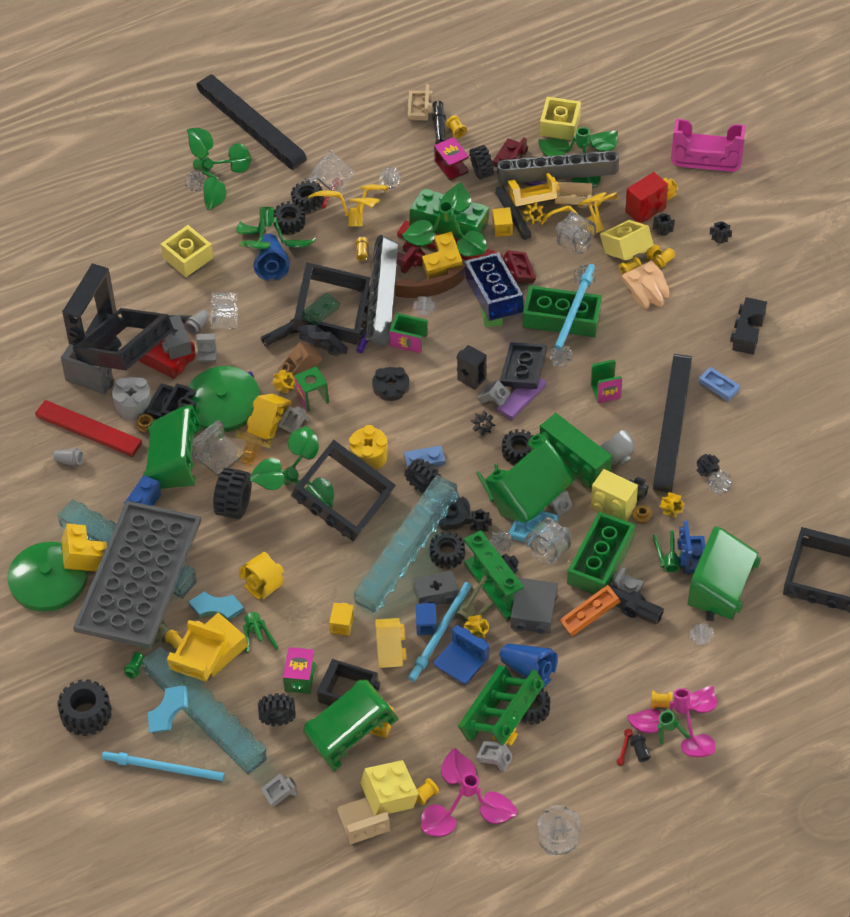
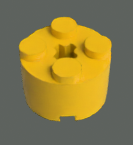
M366 425L351 435L349 438L350 452L375 470L382 468L386 464L388 443L386 435L381 430L374 428L372 425Z
M266 552L258 554L239 568V577L241 580L244 578L246 582L244 587L256 599H265L283 585V567L278 563L276 564Z

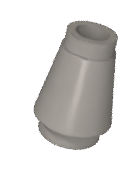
M201 310L185 321V330L191 335L200 333L209 319L208 312Z
M78 448L55 450L53 456L54 461L74 467L81 465L84 459L83 451Z

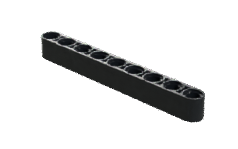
M210 74L196 83L198 91L289 169L293 170L307 161L305 152L214 75Z
M673 355L653 482V490L672 493L692 364V356Z

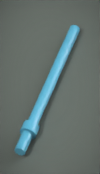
M589 264L586 272L582 274L581 284L555 344V349L557 350L562 349L587 286L591 284L592 274L595 269L593 264Z
M464 583L422 655L417 657L414 668L408 676L410 681L415 682L420 672L426 668L427 660L472 587L470 583Z
M103 751L102 754L103 760L114 761L118 765L126 766L130 764L224 781L225 773L133 757L123 752L116 754Z

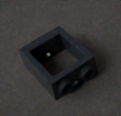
M332 659L318 688L317 696L319 703L329 706L338 700L341 696L331 692L339 676L354 681L368 680L377 692L381 682L378 681L377 672Z

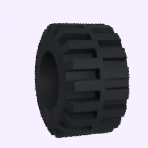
M227 467L222 470L213 496V508L216 515L238 520L242 518L251 496L252 481L249 480L251 476L249 472Z
M81 679L78 680V683L74 684L72 682L70 687L63 689L64 693H60L57 705L64 727H67L70 733L74 731V734L78 736L80 733L83 736H87V733L93 735L96 734L97 730H103V725L107 726L109 723L108 719H111L112 709L108 693L103 685L99 686L97 681L92 683L90 679H86V682H83ZM89 703L94 705L88 711L79 712L75 710L82 704Z

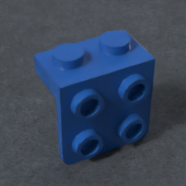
M688 520L683 521V527H679L680 538L677 539L678 550L682 552L679 556L680 566L684 568V574H694L706 546L705 537L690 536Z
M456 625L452 629V641L434 661V666L465 685L489 659V644L484 639L472 635L468 629Z

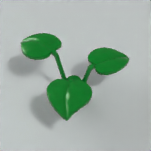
M580 127L576 130V136H573L570 146L566 140L558 138L539 139L538 143L541 152L545 156L565 155V152L571 151L575 142L579 148L583 149V153H586V148L589 144L590 147H595L600 152L612 151L617 145L618 130L590 135L588 128ZM601 176L572 178L573 183H590L592 188L597 187L601 181Z
M202 128L187 129L191 153L197 157L193 161V168L196 172L209 176L204 182L203 194L206 209L211 210L224 202L226 187L223 182L218 181L216 176L207 171H210L214 164L230 163L233 172L242 173L249 168L251 155L243 144L236 143L229 148L228 156L230 159L212 161L207 157L209 155L208 150L213 147L211 134Z
M462 182L453 186L442 197L434 227L427 220H418L411 224L406 232L402 234L403 238L410 244L427 246L435 240L434 236L436 235L433 231L437 229L440 219L446 222L452 220L462 238L456 244L461 255L473 257L483 254L487 249L486 240L482 234L471 230L464 236L455 219L454 211L463 212L471 205V197Z
M266 206L259 208L258 227L246 225L241 221L236 227L238 234L260 233L258 241L247 240L239 243V246L245 248H269L270 242H262L263 233L266 232L264 227H270L272 223L275 224L281 243L285 244V246L302 248L316 241V238L311 240H285L279 228L277 217H274V207Z
M307 426L294 431L288 439L289 450L294 455H299L294 464L285 470H281L282 465L279 460L275 458L264 459L254 468L249 480L267 490H277L282 485H290L293 482L297 485L300 480H298L299 473L295 467L302 457L311 460L318 453L319 442L316 434ZM321 477L315 478L312 483L308 481L307 485L309 486L304 489L330 508H333L334 489L332 484L327 479Z

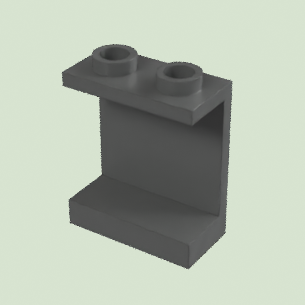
M69 344L61 356L65 380L105 395L114 384L112 368H98L78 361L72 348L74 345Z
M518 578L524 589L515 593L511 613V628L518 631L526 630L539 634H550L558 583Z

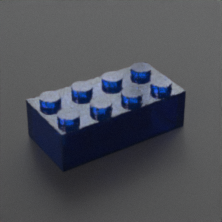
M499 252L464 261L465 278L489 321L523 313V294Z

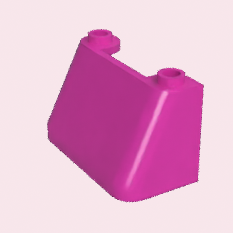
M676 119L671 161L675 166L737 171L742 164L746 125L734 124L730 126L727 131V137L694 134L692 133L691 122L685 119Z

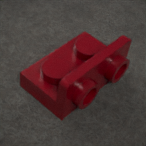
M523 137L520 142L508 138L493 160L492 164L494 167H497L498 163L502 160L521 159L523 155H526L528 151L527 138Z
M507 250L501 258L500 266L509 288H514L517 282L533 284L536 277L527 253Z

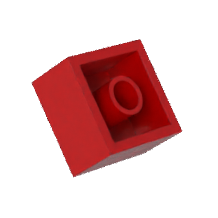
M652 172L628 187L625 213L634 221L643 223L650 220L657 213L664 211L667 203L668 183L655 172Z

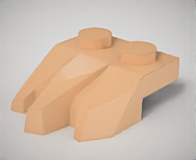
M652 260L621 276L623 283L632 292L631 297L646 310L649 308V303H653L661 308L664 305L663 297L669 298V289L664 275Z

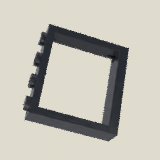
M307 262L292 330L299 331L298 326L317 325L324 332H331L340 341L357 345L358 338H362L364 327H361V324H365L367 317L364 309L368 310L369 299H367V295L369 296L370 294L369 283L371 277ZM310 279L361 291L354 329L303 318Z
M92 263L63 309L62 314L69 344L75 346L117 311L109 268ZM94 296L97 314L84 333L81 316Z
M120 308L72 348L78 361L93 366L126 371L173 332L174 328L168 314ZM126 327L144 329L117 352L101 350L103 346Z
M333 440L296 485L291 497L297 500L298 504L308 508L313 515L323 519L328 526L341 532L343 537L346 536L354 542L392 493L396 485ZM328 456L381 493V496L357 526L304 489V486Z
M801 527L785 580L783 595L806 600L810 603L826 605L829 608L845 610L850 613L849 596L793 582L803 546L850 557V539Z

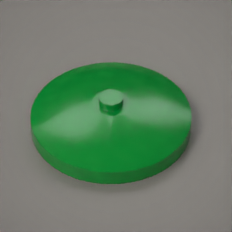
M218 366L207 369L197 375L188 386L196 391L195 396L190 400L196 402L194 410L201 423V428L211 432H230L245 426L249 417L252 416L253 402L257 396H260L259 387L255 379L246 371L232 366Z
M41 542L24 549L15 557L9 567L7 579L10 592L19 604L34 611L46 612L61 609L75 601L85 588L87 571L64 569L62 543Z

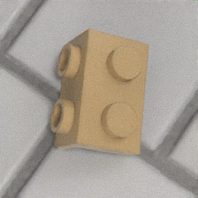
M426 84V91L409 90L408 120L428 121L429 113L432 114V103H429V101H433V91H430L429 84Z
M558 182L559 192H557L555 204H559L562 207L574 204L579 207V203L592 197V184ZM588 203L582 205L579 208H586Z

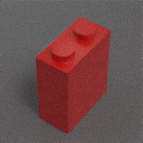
M162 340L138 360L175 379L178 374L184 371L185 366L194 360L196 356L195 345L190 341L191 354L170 360L168 353L163 351Z

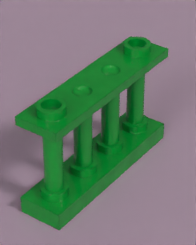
M480 530L464 538V542L474 554L473 557L464 561V566L478 584L483 576H487L482 590L507 622L511 620L514 594L524 589V586Z
M499 665L458 724V728L466 740L473 741L480 731L492 733L498 743L503 746L545 683L536 670H532L527 679L512 677L506 666ZM510 685L521 687L517 694L506 693ZM500 701L510 702L506 710L496 709L495 707ZM489 716L500 717L495 725L485 724Z

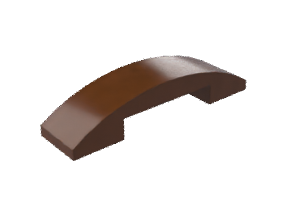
M463 264L448 268L447 275L416 283L413 282L412 278L396 281L395 295L401 298H424L446 292L465 279V266Z

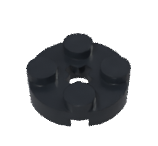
M402 367L377 369L372 379L373 392L386 401L401 399L406 391L408 392L410 388L409 376L405 373V369ZM388 382H394L393 386H389Z
M445 493L436 498L435 503L432 505V518L442 530L456 529L468 523V517L471 514L470 504L465 497L456 496V493ZM450 508L456 510L454 513H448Z

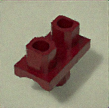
M406 241L403 245V252H406V254L397 253V265L401 266V272L405 274L411 266H423L422 256H425L420 246Z

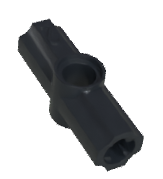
M613 585L609 586L621 601L616 607L620 608L626 616L630 618L638 616L655 625L659 624L664 608L646 601L645 597L639 592L632 591L629 593Z

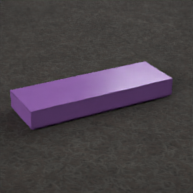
M540 378L538 389L516 388L509 395L505 403L497 407V412L512 421L545 388L546 381Z

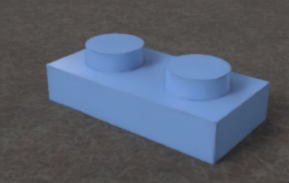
M709 367L699 377L698 383L728 402L740 391L739 384L712 367Z
M442 446L404 452L407 468L416 458H419V460L424 459V462L428 461L429 465H434L435 467L445 465Z

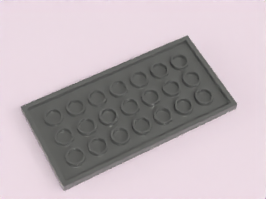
M126 501L74 624V632L151 649L200 526L201 516Z

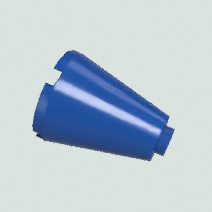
M273 234L263 235L262 242H270V247L257 249L253 263L254 271L263 280H279L288 273L290 262L277 237Z
M508 643L501 648L499 653L501 662L524 679H527L532 670H536L545 683L543 687L550 683L551 678L549 676L551 672L555 673L557 669L558 655L550 648Z

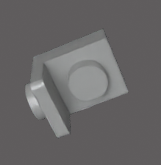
M197 334L198 362H216V334Z
M497 380L486 385L477 400L481 404L494 401L499 406H502L509 397L510 391Z
M288 406L278 426L292 434L300 428L304 420L309 421L310 418L305 415V410L299 407L294 409Z
M565 490L549 504L559 517L573 507L569 494Z
M624 567L621 568L619 573L616 572L612 579L615 587L629 593L632 591L640 593L644 585L643 581L626 575V568Z
M484 741L476 759L479 763L495 764L501 771H506L511 762L512 753L505 744L502 746L498 742Z
M282 774L277 775L261 788L272 806H276L290 794L293 796L298 795L295 781L290 776L286 777Z

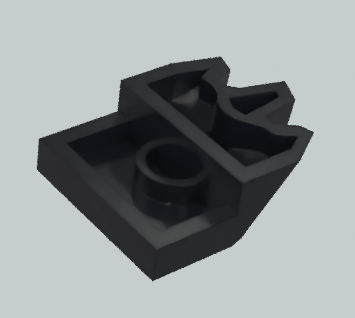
M317 325L298 326L300 331L299 339L303 342L322 348L333 356L347 354L348 347L331 332H324Z
M161 383L145 410V414L158 419L182 406L192 405L195 409L196 402L190 399L195 396L196 391L188 386L177 383L175 387Z

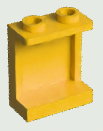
M546 173L547 183L521 189L515 179L508 180L510 198L515 206L557 198V192H559L558 182L550 173Z
M189 620L187 622L188 631L175 654L170 652L167 657L170 670L206 682L227 644L226 635L220 628H212L200 621L194 622Z

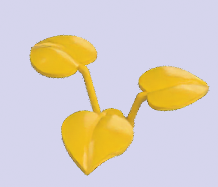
M375 184L360 186V189H364L363 197L349 199L351 202H357V207H351L350 211L346 207L341 192L330 190L318 191L311 194L308 199L314 196L337 197L341 200L345 216H348V226H362L364 205L373 208L376 203L380 202V199L366 198L367 192L371 190H383L386 192L389 186Z
M603 192L579 203V207L588 203L592 216L586 218L587 222L568 205L549 212L544 216L541 224L543 225L546 219L555 213L571 211L582 222L584 227L588 226L591 235H594L604 230L598 206L607 200H618V194L614 192L606 195L607 193Z

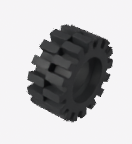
M481 145L470 149L471 165L478 179L494 175L493 160H491L487 147Z
M307 180V183L302 181L301 185L297 183L296 187L292 188V202H296V205L299 203L305 212L308 210V213H311L312 209L316 211V207L321 208L324 196H314L310 199L303 198L315 192L323 191L319 183L316 184V181L310 183V180Z
M287 201V204L282 202L281 206L277 205L276 209L274 208V217H277L282 234L284 231L286 235H289V232L295 234V231L298 233L300 228H304L306 223L305 211L299 203L296 205V202L290 204V201ZM287 216H293V217H295L294 219H291V220L283 219L284 217H287Z
M515 429V433L512 430L509 431V435L505 434L502 440L503 458L505 457L507 462L510 460L512 465H514V462H520L532 451L528 442L534 435H531L529 431L525 433L524 429L521 432ZM522 444L526 446V449L515 450L512 446Z
M419 458L413 460L404 474L406 480L410 481L409 484L413 485L415 490L419 489V492L423 493L424 491L425 494H431L442 480L440 478L441 474H438V469H434V465H429L428 461L424 462V459L419 460Z
M443 531L441 536L437 533L435 538L431 539L429 545L430 557L432 562L435 561L436 566L440 564L442 569H444V566H447V569H451V565L455 568L457 563L459 565L462 563V560L465 558V542L461 536L457 537L455 532L451 535V531H447V534H444ZM449 546L453 547L455 551L445 554L440 552V549Z
M544 688L541 689L534 699L539 702L540 706L536 709H528L522 717L523 723L526 724L527 721H530V725H533V721H536V724H539L540 719L544 721L546 716H549L550 696L548 697L547 691L544 692Z
M275 693L273 696L268 694V697L263 696L258 703V714L261 723H265V725L271 724V726H275V724L282 726V723L286 725L289 724L288 721L292 722L296 717L294 698H291L290 695L286 696L285 693L281 695Z

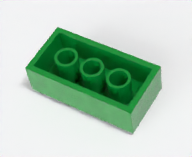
M423 188L410 207L409 225L418 220H427L434 227L437 214H439L438 207L445 194ZM471 202V205L465 211H454L455 219L464 236L471 230L482 234L488 225V206ZM440 219L437 229L433 231L438 234L452 231L454 238L462 239L452 220L446 222Z
M529 285L523 311V327L560 333L577 292ZM584 293L568 334L596 338L602 306V295Z
M556 412L540 425V434L547 437L570 468L573 476L582 481L585 487L592 489L593 483L603 469L611 472L612 455Z
M599 511L568 569L567 584L592 594H596L607 585L610 586L634 539L635 524Z

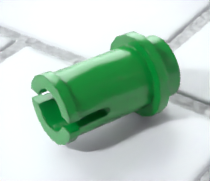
M139 652L133 653L129 664L124 667L126 677L134 679L139 675V669L145 660L143 654Z

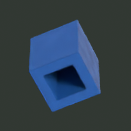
M435 603L415 604L417 635H434L437 630Z

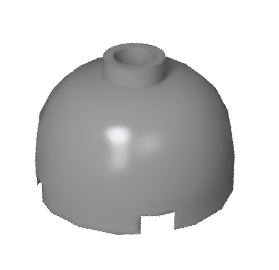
M627 430L620 431L612 436L611 440L605 441L600 446L612 455V465L620 463L623 466L631 460L629 456L633 453L635 446Z

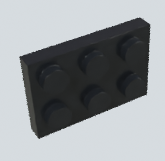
M510 342L500 383L504 387L538 389L547 353V345Z

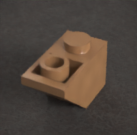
M299 342L278 370H286V373L292 372L294 377V375L316 367L323 357L314 345Z

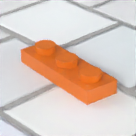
M607 585L562 617L560 622L571 637H573L621 601L609 585Z

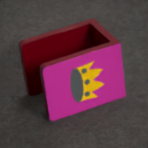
M454 137L434 145V162L448 180H453L469 172V169L462 162L468 159L469 156Z

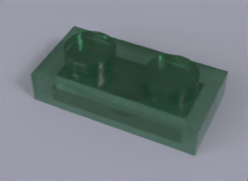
M326 293L304 309L302 316L313 325H318L338 310L341 303Z

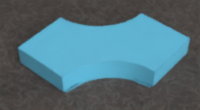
M541 511L528 522L522 523L514 520L508 533V538L527 544L528 540L537 534H552L559 516Z
M204 591L189 601V606L200 618L216 615L219 612L229 621L244 612V607L233 594L219 598L213 597Z
M186 686L165 689V695L161 704L156 709L148 712L150 733L171 730L175 715L180 710L188 707Z

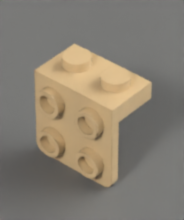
M367 798L337 808L350 845L390 831V821L387 812L374 816Z

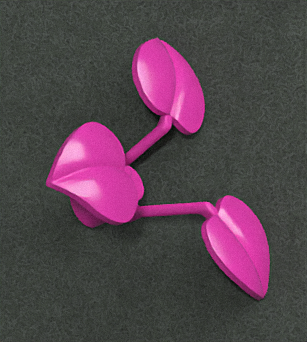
M713 685L690 693L688 689L679 688L674 691V701H670L669 709L671 711L675 708L678 713L686 714L691 738L682 741L681 750L687 756L706 757L715 753L716 745L709 735L700 734L696 737L694 736L689 710L692 711L693 709L698 713H706L716 708L717 698ZM648 709L627 715L630 724L638 731L649 734L659 732L657 725L660 723L659 716L662 712L656 709Z
M454 748L443 761L441 775L448 784L459 782V794L448 812L441 805L428 806L421 816V830L434 837L450 834L455 829L457 823L451 814L463 795L470 797L476 793L479 802L482 804L480 807L481 816L492 824L506 822L515 817L518 811L508 798L498 792H487L483 800L480 793L481 789L478 788L479 778L475 775L476 769L474 764Z

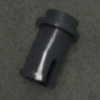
M642 734L634 735L631 737L630 745L634 747L639 762L648 761L651 757L645 743L646 738Z

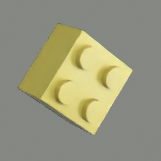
M547 97L540 120V136L572 141L573 136L576 135L581 116V102Z
M631 220L600 234L605 254L623 260H630L634 255L644 253L648 248L654 246L649 226Z
M189 225L161 243L163 259L185 277H188L213 259L212 244Z
M603 469L592 485L591 508L596 512L600 511L627 521L637 504L638 485Z
M403 760L364 769L360 784L374 816L385 812L391 814L414 808L419 794Z

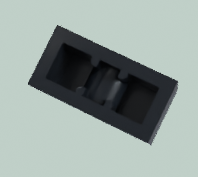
M467 345L464 350L459 351L456 357L457 380L476 390L487 378V355Z

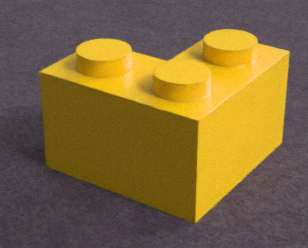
M452 231L434 236L437 252L422 256L423 268L427 279L447 275L448 268L463 265Z
M275 394L257 396L252 405V416L247 421V432L266 440L274 438L279 420L282 419L288 406H291L292 401Z
M66 524L61 538L64 569L97 572L107 548V542L87 540L86 525Z
M399 618L376 619L379 668L403 666V660H407L406 648H402L401 640H405L404 623L400 624Z

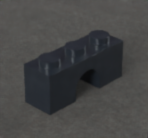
M746 297L744 304H740L738 311L740 318L736 317L734 325L736 332L732 331L730 342H733L732 350L754 355L760 329L750 326L762 327L766 315L767 301Z

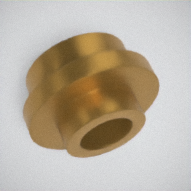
M147 414L141 415L136 422L137 429L140 432H148V427L154 419Z
M639 505L633 510V518L637 523L645 524L652 518V511L645 505Z

